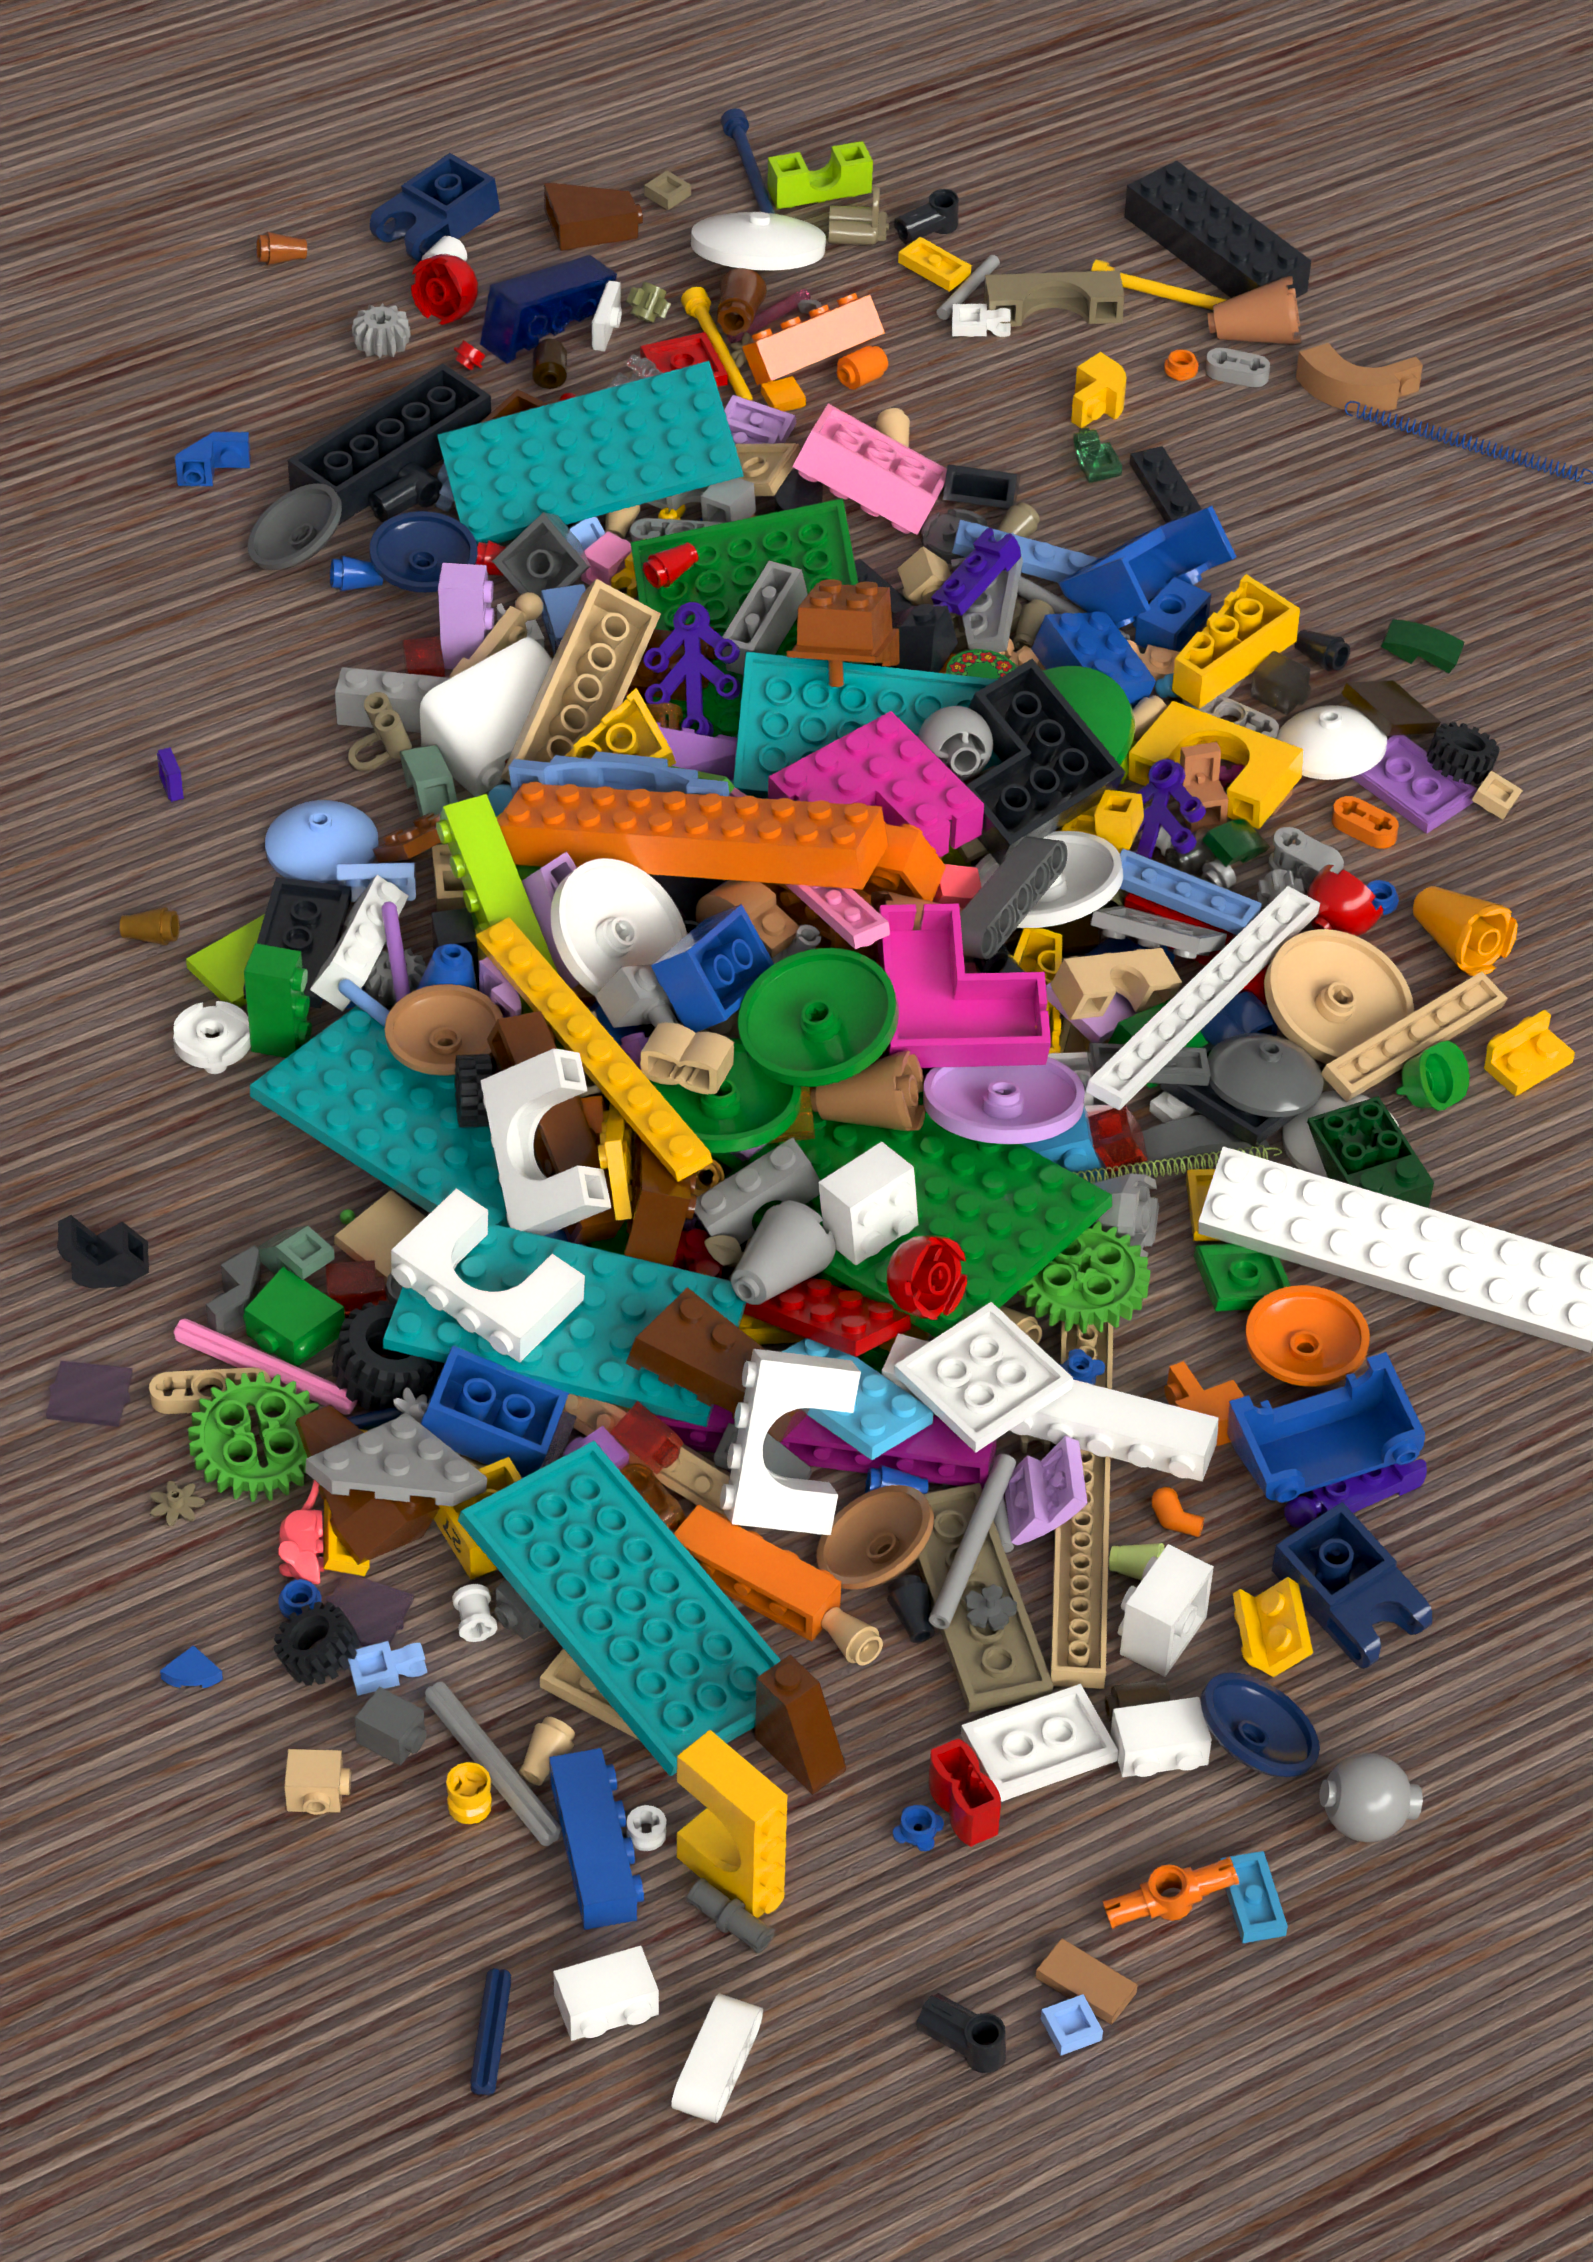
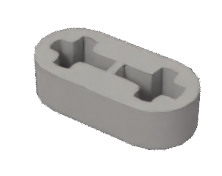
M1214 348L1207 353L1205 372L1210 378L1218 381L1256 388L1262 387L1269 381L1270 362L1265 357L1228 348Z

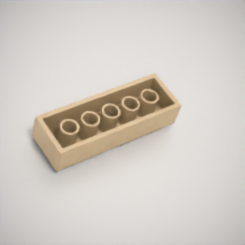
M598 579L581 595L500 778L511 783L508 766L514 759L550 763L555 755L565 756L580 738L586 737L601 723L603 717L622 704L661 613Z

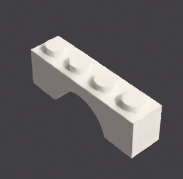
M376 875L354 903L344 923L347 929L321 967L310 990L343 1011L350 1003V1000L338 990L339 982L343 979H348L361 988L365 984L386 942L381 911L382 905L388 901L393 902L397 907L399 917L409 896L399 890L393 883L387 882L379 875Z

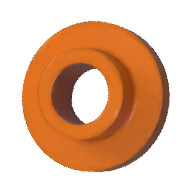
M1175 350L1165 360L1164 371L1175 380L1185 381L1193 378L1198 373L1199 365L1196 357L1188 350Z

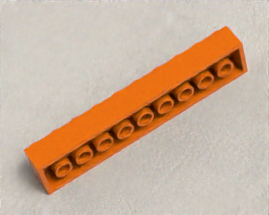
M530 782L521 785L497 820L515 865L543 867L567 851L577 868L595 859H616L632 864L647 874L862 890L888 847L882 806H870L863 803H829L824 800L808 802L793 801L789 798L761 799L754 796H720L715 793L699 795L684 794L681 791L653 792L646 789L622 790L607 786L591 788L577 787L573 784L560 786Z

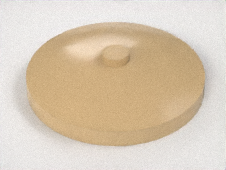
M1318 929L1306 931L1292 937L1281 946L1273 957L1265 975L1264 989L1266 1002L1272 1018L1279 1029L1291 1042L1308 1052L1312 1058L1325 1064L1332 1062L1414 1012L1410 989L1396 965L1382 951L1369 942L1346 932Z

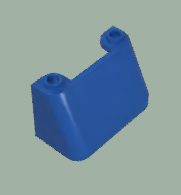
M1387 1352L1368 1357L1366 1361L1369 1367L1368 1370L1359 1378H1356L1354 1373L1346 1375L1344 1387L1272 1409L1269 1401L1266 1400L1260 1402V1408H1257L1253 1405L1249 1395L1229 1401L1228 1437L1235 1452L1268 1499L1277 1500L1282 1503L1295 1499L1299 1494L1396 1463L1398 1465L1408 1464L1419 1456V1452L1424 1446L1425 1432Z

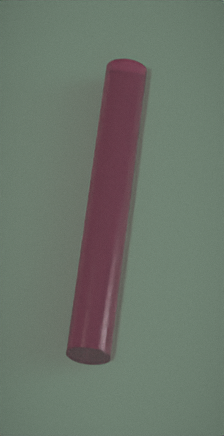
M803 288L756 315L752 325L746 332H741L737 336L727 334L728 340L731 343L742 340L744 333L753 334L796 309L801 300H810V293Z

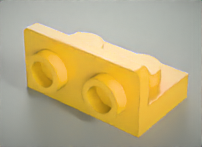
M1546 1010L1539 1012L1533 1017L1528 1016L1524 1018L1516 1027L1504 1034L1499 1033L1495 1035L1487 1045L1484 1069L1515 1097L1573 1063L1575 1052L1548 1029L1551 1014Z
M1287 1577L1256 1597L1242 1589L1233 1593L1236 1609L1234 1617L1239 1625L1243 1644L1241 1652L1250 1666L1275 1677L1313 1654L1299 1583Z

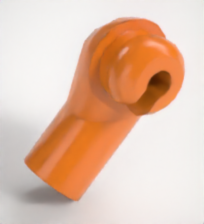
M1162 1487L1157 1489L1152 1495V1508L1161 1526L1172 1531L1200 1537L1205 1517L1184 1512L1177 1492L1173 1488Z

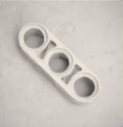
M718 1993L676 2084L671 2105L673 2109L714 2123L720 2120L758 2034L763 2017L762 2007Z

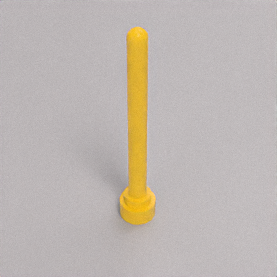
M1095 259L1091 271H1115V267L1109 266V262ZM1120 273L1124 288L1213 310V305L1226 301V299Z
M692 287L686 290L681 297V303L686 313L697 318L703 331L707 334L728 374V380L736 396L752 401V394L709 313L711 301L705 289L702 287Z

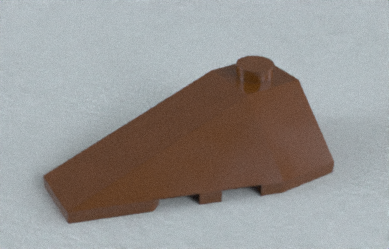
M331 1405L301 1416L295 1422L307 1458L364 1433ZM319 1485L318 1487L321 1498L327 1499L332 1514L329 1521L333 1532L357 1565L422 1538L440 1509L438 1505H435L432 1497L411 1495L410 1502L376 1499L374 1491L350 1489L349 1496L331 1494L323 1486Z

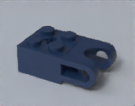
M449 153L401 185L402 192L378 207L371 215L370 230L375 237L384 242H391L400 237H405L407 256L420 262L422 256L442 237L451 236L460 239L500 211L495 178ZM389 218H394L392 221L384 225Z
M1343 1502L1276 1544L1272 1572L1280 1581L1289 1577L1299 1583L1303 1607L1361 1669L1371 1666L1379 1658L1381 1642L1372 1627L1373 1624L1382 1621L1393 1622L1410 1635H1416L1432 1625V1609L1427 1600L1396 1567L1397 1561Z

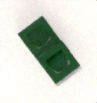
M1393 619L1388 626L1380 647L1410 664L1419 656L1449 674L1456 666L1465 642L1427 625Z
M1237 819L1209 830L1202 839L1226 868L1238 861L1244 864L1270 848L1246 819Z

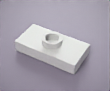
M609 281L605 286L592 320L593 350L605 351L613 328H619L622 315L620 282Z

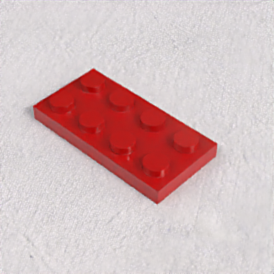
M813 1277L759 1305L746 1303L743 1314L854 1357L896 1337L898 1333L902 1334L911 1329L910 1315L894 1309L893 1305L863 1297L860 1292L847 1291L832 1285L828 1280L815 1279Z

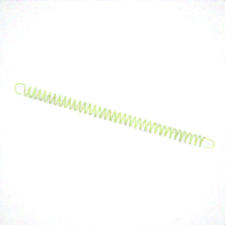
M1259 1145L1258 1148L1252 1146L1251 1149L1249 1147L1244 1148V1150L1242 1148H1239L1237 1150H1242L1243 1153H1245V1150L1249 1149V1154H1252L1254 1156L1252 1149L1256 1148V1157H1258L1259 1153V1157L1261 1158L1259 1148L1262 1147L1263 1159H1265L1266 1153V1160H1268V1154L1266 1150H1279L1280 1153L1274 1154V1156L1280 1155L1282 1153V1151L1278 1148H1265L1262 1145ZM1218 1151L1217 1153L1211 1152L1210 1155L1208 1153H1204L1203 1156L1201 1154H1197L1196 1157L1194 1155H1190L1189 1158L1187 1156H1184L1182 1159L1180 1157H1177L1176 1159L1170 1158L1169 1160L1163 1159L1162 1161L1156 1160L1155 1162L1149 1161L1148 1163L1142 1162L1141 1164L1135 1163L1134 1165H1121L1120 1168L1118 1166H1114L1113 1169L1111 1167H1107L1106 1170L1104 1168H1100L1099 1171L1097 1169H1093L1092 1172L1090 1170H1086L1085 1173L1083 1171H1079L1078 1174L1076 1172L1072 1173L1078 1176L1079 1173H1083V1179H1086L1088 1181L1086 1172H1090V1182L1095 1183L1093 1171L1098 1172L1097 1181L1099 1182V1177L1100 1181H1102L1100 1170L1105 1171L1104 1180H1106V1176L1107 1179H1109L1107 1169L1112 1170L1111 1178H1113V1175L1115 1178L1116 1175L1114 1172V1168L1119 1169L1118 1177L1120 1176V1174L1121 1176H1123L1121 1167H1125V1175L1127 1173L1130 1174L1128 1166H1132V1173L1135 1172V1174H1137L1134 1168L1135 1165H1139V1174H1141V1171L1142 1174H1144L1141 1166L1142 1164H1146V1175H1148L1149 1171V1176L1151 1177V1171L1148 1165L1149 1163H1153V1175L1155 1178H1157L1158 1170L1155 1165L1156 1162H1160V1174L1162 1177H1164L1165 1169L1162 1162H1167V1173L1169 1176H1171L1172 1169L1169 1161L1173 1160L1174 1172L1176 1175H1178L1179 1168L1176 1162L1177 1159L1181 1160L1180 1167L1181 1172L1183 1174L1186 1172L1185 1164L1183 1161L1184 1158L1188 1159V1170H1190L1189 1163L1191 1169H1193L1192 1163L1190 1161L1191 1157L1195 1158V1169H1197L1196 1162L1199 1169V1162L1197 1160V1157L1201 1156V1167L1202 1169H1206V1162L1204 1156L1208 1155V1166L1210 1169H1213V1161L1211 1158V1154H1215V1165L1217 1166V1160H1219L1217 1155L1218 1153H1221V1151Z

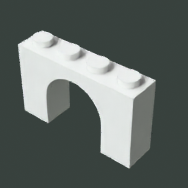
M553 1048L480 1080L484 1096L483 1103L487 1111L491 1131V1143L495 1151L499 1171V1182L502 1187L507 1211V1222L510 1228L545 1236L611 1208L604 1169L577 1165L546 1178L537 1166L534 1156V1135L542 1116L551 1107L587 1092L579 1052Z
M455 1189L391 1250V1275L394 1276L401 1286L412 1288L425 1297L433 1308L444 1310L457 1319L465 1330L471 1333L476 1332L489 1341L498 1353L509 1355L520 1363L584 1300L585 1275L554 1254H551L525 1281L509 1290L488 1292L467 1285L458 1277L454 1269L488 1235V1210L458 1189Z
M753 1349L751 1361L745 1362L742 1372V1385L746 1387L744 1402H738L735 1411V1427L739 1428L736 1443H731L728 1450L727 1466L731 1469L729 1484H723L720 1494V1508L724 1509V1513L731 1524L831 1535L838 1499L835 1489L829 1482L788 1478L773 1473L765 1467L763 1443L772 1424L789 1411L799 1408H816L853 1413L861 1374L853 1361Z

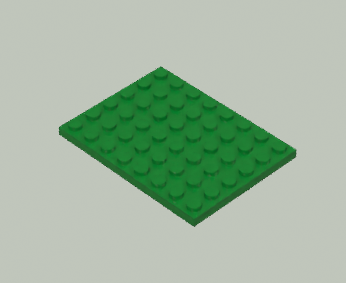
M843 498L631 542L639 602L661 613L655 629L673 631L675 629L673 618L678 608L685 603L696 602L707 609L710 615L709 626L714 627L715 631L723 637L768 561L802 569L808 594L817 583L823 580H839L842 582V585H856L858 583ZM686 542L691 543L698 553L699 560L669 587H653L643 571V564L648 561V557L652 554L683 545ZM695 614L690 615L686 619V624L694 623ZM798 617L775 655L787 656V651L792 650L797 644ZM720 659L714 660L713 664L725 675L733 676L740 682L741 692L735 699L727 700L718 694L716 686L709 682L708 687L702 690L703 716L713 725L714 733L712 737L725 735L737 738L743 675L728 671L726 664ZM843 661V662H845V663H854V664H863V665H872V666H873V663ZM733 682L725 684L724 693H728L733 689ZM653 697V701H654V702H657V701H659V700L661 699V698ZM670 699L666 707L661 709L654 708L656 722L660 723V727L681 731V724L687 717V701ZM699 722L693 723L690 729L695 730V733L699 729Z
M919 1092L918 1105H924L923 1092ZM810 1104L801 1112V1115L788 1130L767 1143L749 1160L745 1159L724 1178V1180L792 1137L811 1162L820 1181L880 1142L886 1144L914 1167L919 1225L858 1265H854L836 1250L832 1262L823 1272L871 1300L889 1303L893 1305L894 1309L909 1314L913 1325L935 1338L990 1302L1000 1308L1112 1207V1194L1022 1144L987 1143L956 1135L938 1125L927 1112H925L924 1123L920 1130L902 1131L823 1120L818 1112L813 1111ZM818 1195L805 1205L822 1217L820 1195ZM774 1200L767 1202L755 1212L752 1218V1226L755 1231L766 1211L772 1206L780 1205L783 1201ZM936 1235L947 1237L957 1242L965 1254L966 1262L960 1261L962 1267L961 1274L967 1275V1285L962 1300L952 1313L946 1316L942 1312L936 1320L919 1318L902 1310L889 1294L887 1268L891 1256L899 1245L915 1236Z

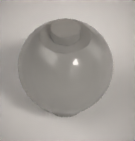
M947 706L935 711L924 721L918 734V738L961 781L971 779L979 774L986 767L992 755L993 737L987 722L981 715L967 707Z
M1358 1753L1342 1760L1333 1768L1327 1780H1323L1319 1792L1320 1804L1325 1807L1327 1816L1334 1827L1346 1837L1360 1842H1378L1391 1837L1403 1827L1406 1819L1416 1820L1419 1817L1423 1802L1421 1787L1418 1784H1410L1406 1773L1396 1762L1376 1753Z

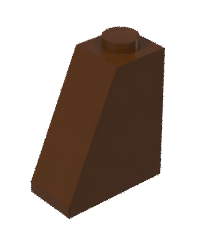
M558 183L544 184V211L560 251L638 238V224L643 223V214L640 204L634 203L630 191Z
M790 1654L756 1678L755 1739L813 1795L844 1773L846 1765L819 1681Z

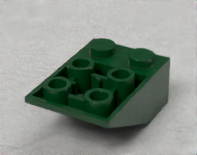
M1379 1096L1308 1118L1309 1129L1329 1179L1429 1208L1434 1181Z

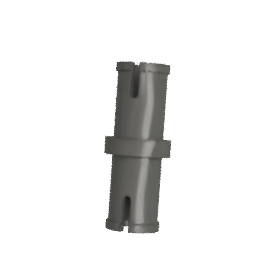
M704 1878L698 1880L687 1895L688 1899L686 1902L694 1905L717 1922V1929L723 1933H732L750 1946L757 1954L765 1950L774 1937L775 1929L767 1926L745 1910V1903L737 1898L731 1900Z

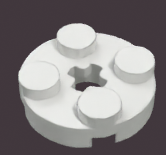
M216 1001V1006L204 1008L203 1002L194 1004L181 1012L174 1022L173 1042L175 1052L188 1064L204 1068L205 1071L211 1074L225 1071L227 1066L242 1059L251 1047L247 1014L238 1006L228 1002ZM217 1032L220 1033V1036L215 1038H207L205 1035L206 1033L211 1035Z

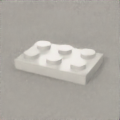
M1081 1684L961 1725V1737L975 1752L979 1761L980 1772L988 1776L996 1785L1001 1802L1116 1762L1118 1759V1749Z

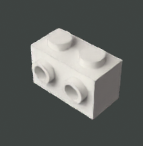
M1199 1697L1113 1709L1110 1734L1118 1749L1117 1760L1122 1777L1135 1775L1147 1777L1157 1772L1176 1769L1193 1770L1199 1766L1208 1765L1212 1739L1203 1716Z
M641 1945L553 1971L554 1996L571 2041L583 2037H598L609 2029L626 2024L638 2025L653 2016L659 2015V1990Z

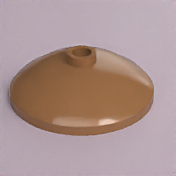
M453 984L427 986L407 994L392 1007L385 1022V1039L392 1055L403 1065L430 1075H455L456 1055L489 1054L491 1058L493 1057L487 1038L497 1019L503 1018V1015L497 1004L495 1005L491 1001V998L473 988Z
M905 1485L885 1486L863 1494L837 1513L834 1517L831 1535L822 1534L816 1554L818 1568L830 1572L835 1579L841 1581V1588L866 1589L890 1581L911 1566L924 1550L934 1524L932 1506L919 1490Z

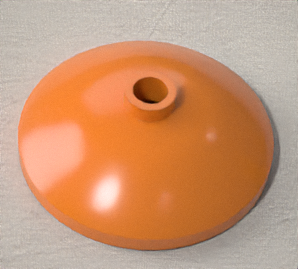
M1298 1285L1275 1290L1255 1304L1247 1319L1245 1340L1252 1358L1268 1374L1290 1384L1316 1387L1337 1383L1346 1379V1375L1356 1372L1367 1356L1370 1333L1363 1314L1347 1298L1325 1288Z

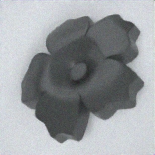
M992 1584L989 1588H983L982 1595L971 1590L968 1595H965L966 1610L969 1612L966 1619L971 1625L978 1626L979 1628H985L988 1623L991 1630H1001L1009 1623V1617L1016 1614L1017 1602L1013 1601L1010 1596L1002 1598L1003 1588Z

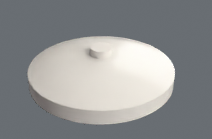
M738 212L712 216L696 223L691 232V247L695 253L709 261L735 268L751 270L794 269L819 261L825 254L826 236L822 230L808 222L773 213Z
M1054 831L1044 837V839L1065 842L1068 853L1067 863L1060 876L1017 928H1040L1064 924L1082 918L1105 905L1118 892L1123 881L1122 862L1117 849L1107 840L1084 832ZM990 853L975 867L978 868L981 887L1000 866Z
M595 859L586 862L569 873L560 882L553 896L551 928L557 950L573 977L594 996L620 967L653 964L687 935L681 914L664 888L646 872L624 861Z

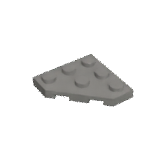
M408 1413L306 1458L305 1472L331 1494L349 1496L350 1489L374 1491L376 1499L410 1502L412 1495L436 1498L435 1505L455 1506L485 1492L487 1487V1477Z

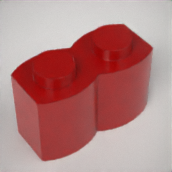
M957 1738L931 1749L928 1785L935 1802L943 1810L949 1812L950 1824L955 1834L961 1841L971 1847L998 1835L1001 1797L993 1781L979 1771V1761L975 1752L967 1743Z

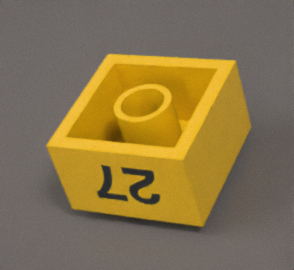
M509 1457L478 1469L487 1477L485 1492L455 1506L438 1505L440 1509L434 1517V1521L471 1580L494 1571L497 1567L458 1522V1518L462 1510L522 1479Z

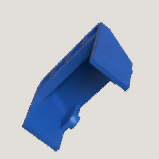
M1211 505L1132 538L1062 579L1058 584L1064 596L1087 613L1096 611L1106 612L1119 629L1135 621L1134 616L1150 610L1148 601L1154 598L1159 588H1164L1174 577L1194 585L1203 580L1201 573L1235 559L1236 555Z

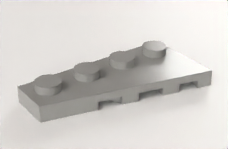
M1022 556L1008 572L1003 570L963 614L962 618L970 650H992L997 653L1007 651L1023 564ZM966 557L951 560L953 571L960 566Z

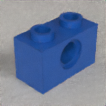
M1174 577L1164 588L1161 587L1157 590L1149 604L1151 609L1135 616V621L1133 622V626L1136 628L1135 643L1145 649L1148 645L1180 652L1207 623L1211 593Z

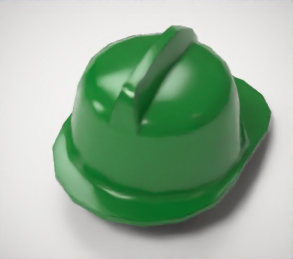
M1442 1041L1409 1059L1402 1069L1403 1085L1396 1089V1093L1406 1095L1411 1104L1417 1108H1433L1436 1111L1445 1110L1459 1102L1467 1093L1470 1076L1468 1063L1463 1052L1456 1044L1450 1041Z

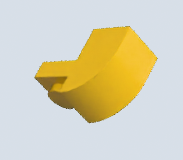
M1102 352L1077 366L1071 422L1079 428H1083L1090 422L1099 419L1104 413L1115 420L1124 409L1126 373L1120 364Z
M1105 789L1095 811L1087 810L1065 824L1061 831H1077L1099 836L1110 842L1119 854L1123 848L1129 850L1144 818L1142 794Z

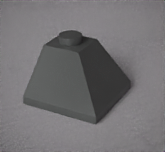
M544 512L493 560V563L520 595L531 592L537 594L540 598L541 590L571 586L591 567L580 541L560 517Z

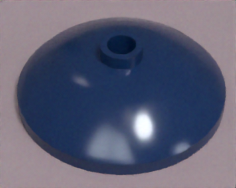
M416 511L397 515L381 524L374 532L370 541V561L375 571L388 583L411 592H438L442 563L473 565L477 563L478 550L473 534L461 522L440 513Z
M1229 1672L1213 1677L1203 1689L1201 1708L1207 1727L1217 1742L1240 1763L1266 1775L1295 1777L1308 1772L1317 1761L1320 1745L1313 1725L1304 1712L1277 1688L1250 1675Z

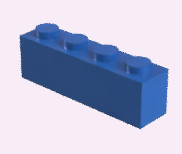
M602 1748L549 1757L550 1785L584 1930L637 1921V1902L644 1901V1891L640 1874L632 1875L630 1865L635 1864L631 1837L623 1838L621 1831L622 1827H626L622 1800L614 1801L612 1791L617 1790L614 1765L605 1764Z

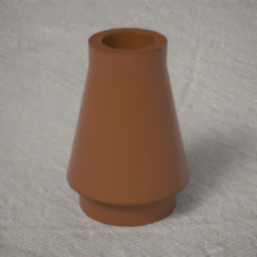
M267 231L265 235L257 236L258 262H266V265H272L296 259H306L307 241L306 239H298Z

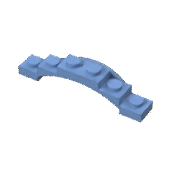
M596 751L591 759L555 755L550 763L514 759L508 766L513 797L523 783L539 782L545 785L563 786L573 784L577 787L591 788L607 786L622 790L646 789L653 792L681 791L684 794L706 795L715 793L720 796H730L728 782L698 779V770L668 767V760L664 758Z

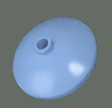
M332 800L309 801L286 810L272 822L265 837L266 856L271 866L280 875L288 879L335 885L339 884V880H337V864L373 863L376 856L372 849L379 846L377 829L373 821L364 812L351 805Z

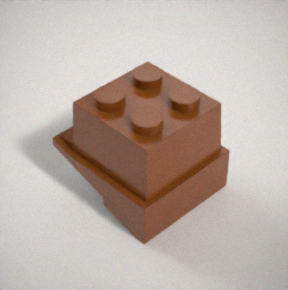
M834 579L823 580L817 583L798 606L797 644L792 650L787 651V657L828 660L829 686L841 687L844 685L843 661L878 663L888 667L898 665L900 663L899 629H895L892 626L890 587H878V584L875 582L842 585L841 581Z

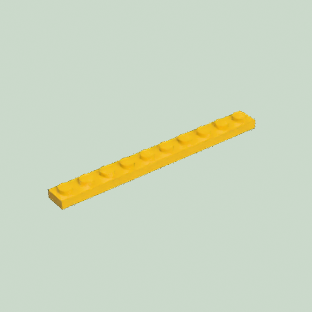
M510 917L475 935L481 950L534 1012H542L546 1024L551 1026L554 1036L567 1051L580 1053L584 1072L677 1182L713 1162L708 1148Z

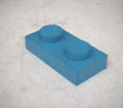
M1264 1851L1230 1856L1240 1884L1225 1889L1242 1943L1286 1936L1287 1922Z

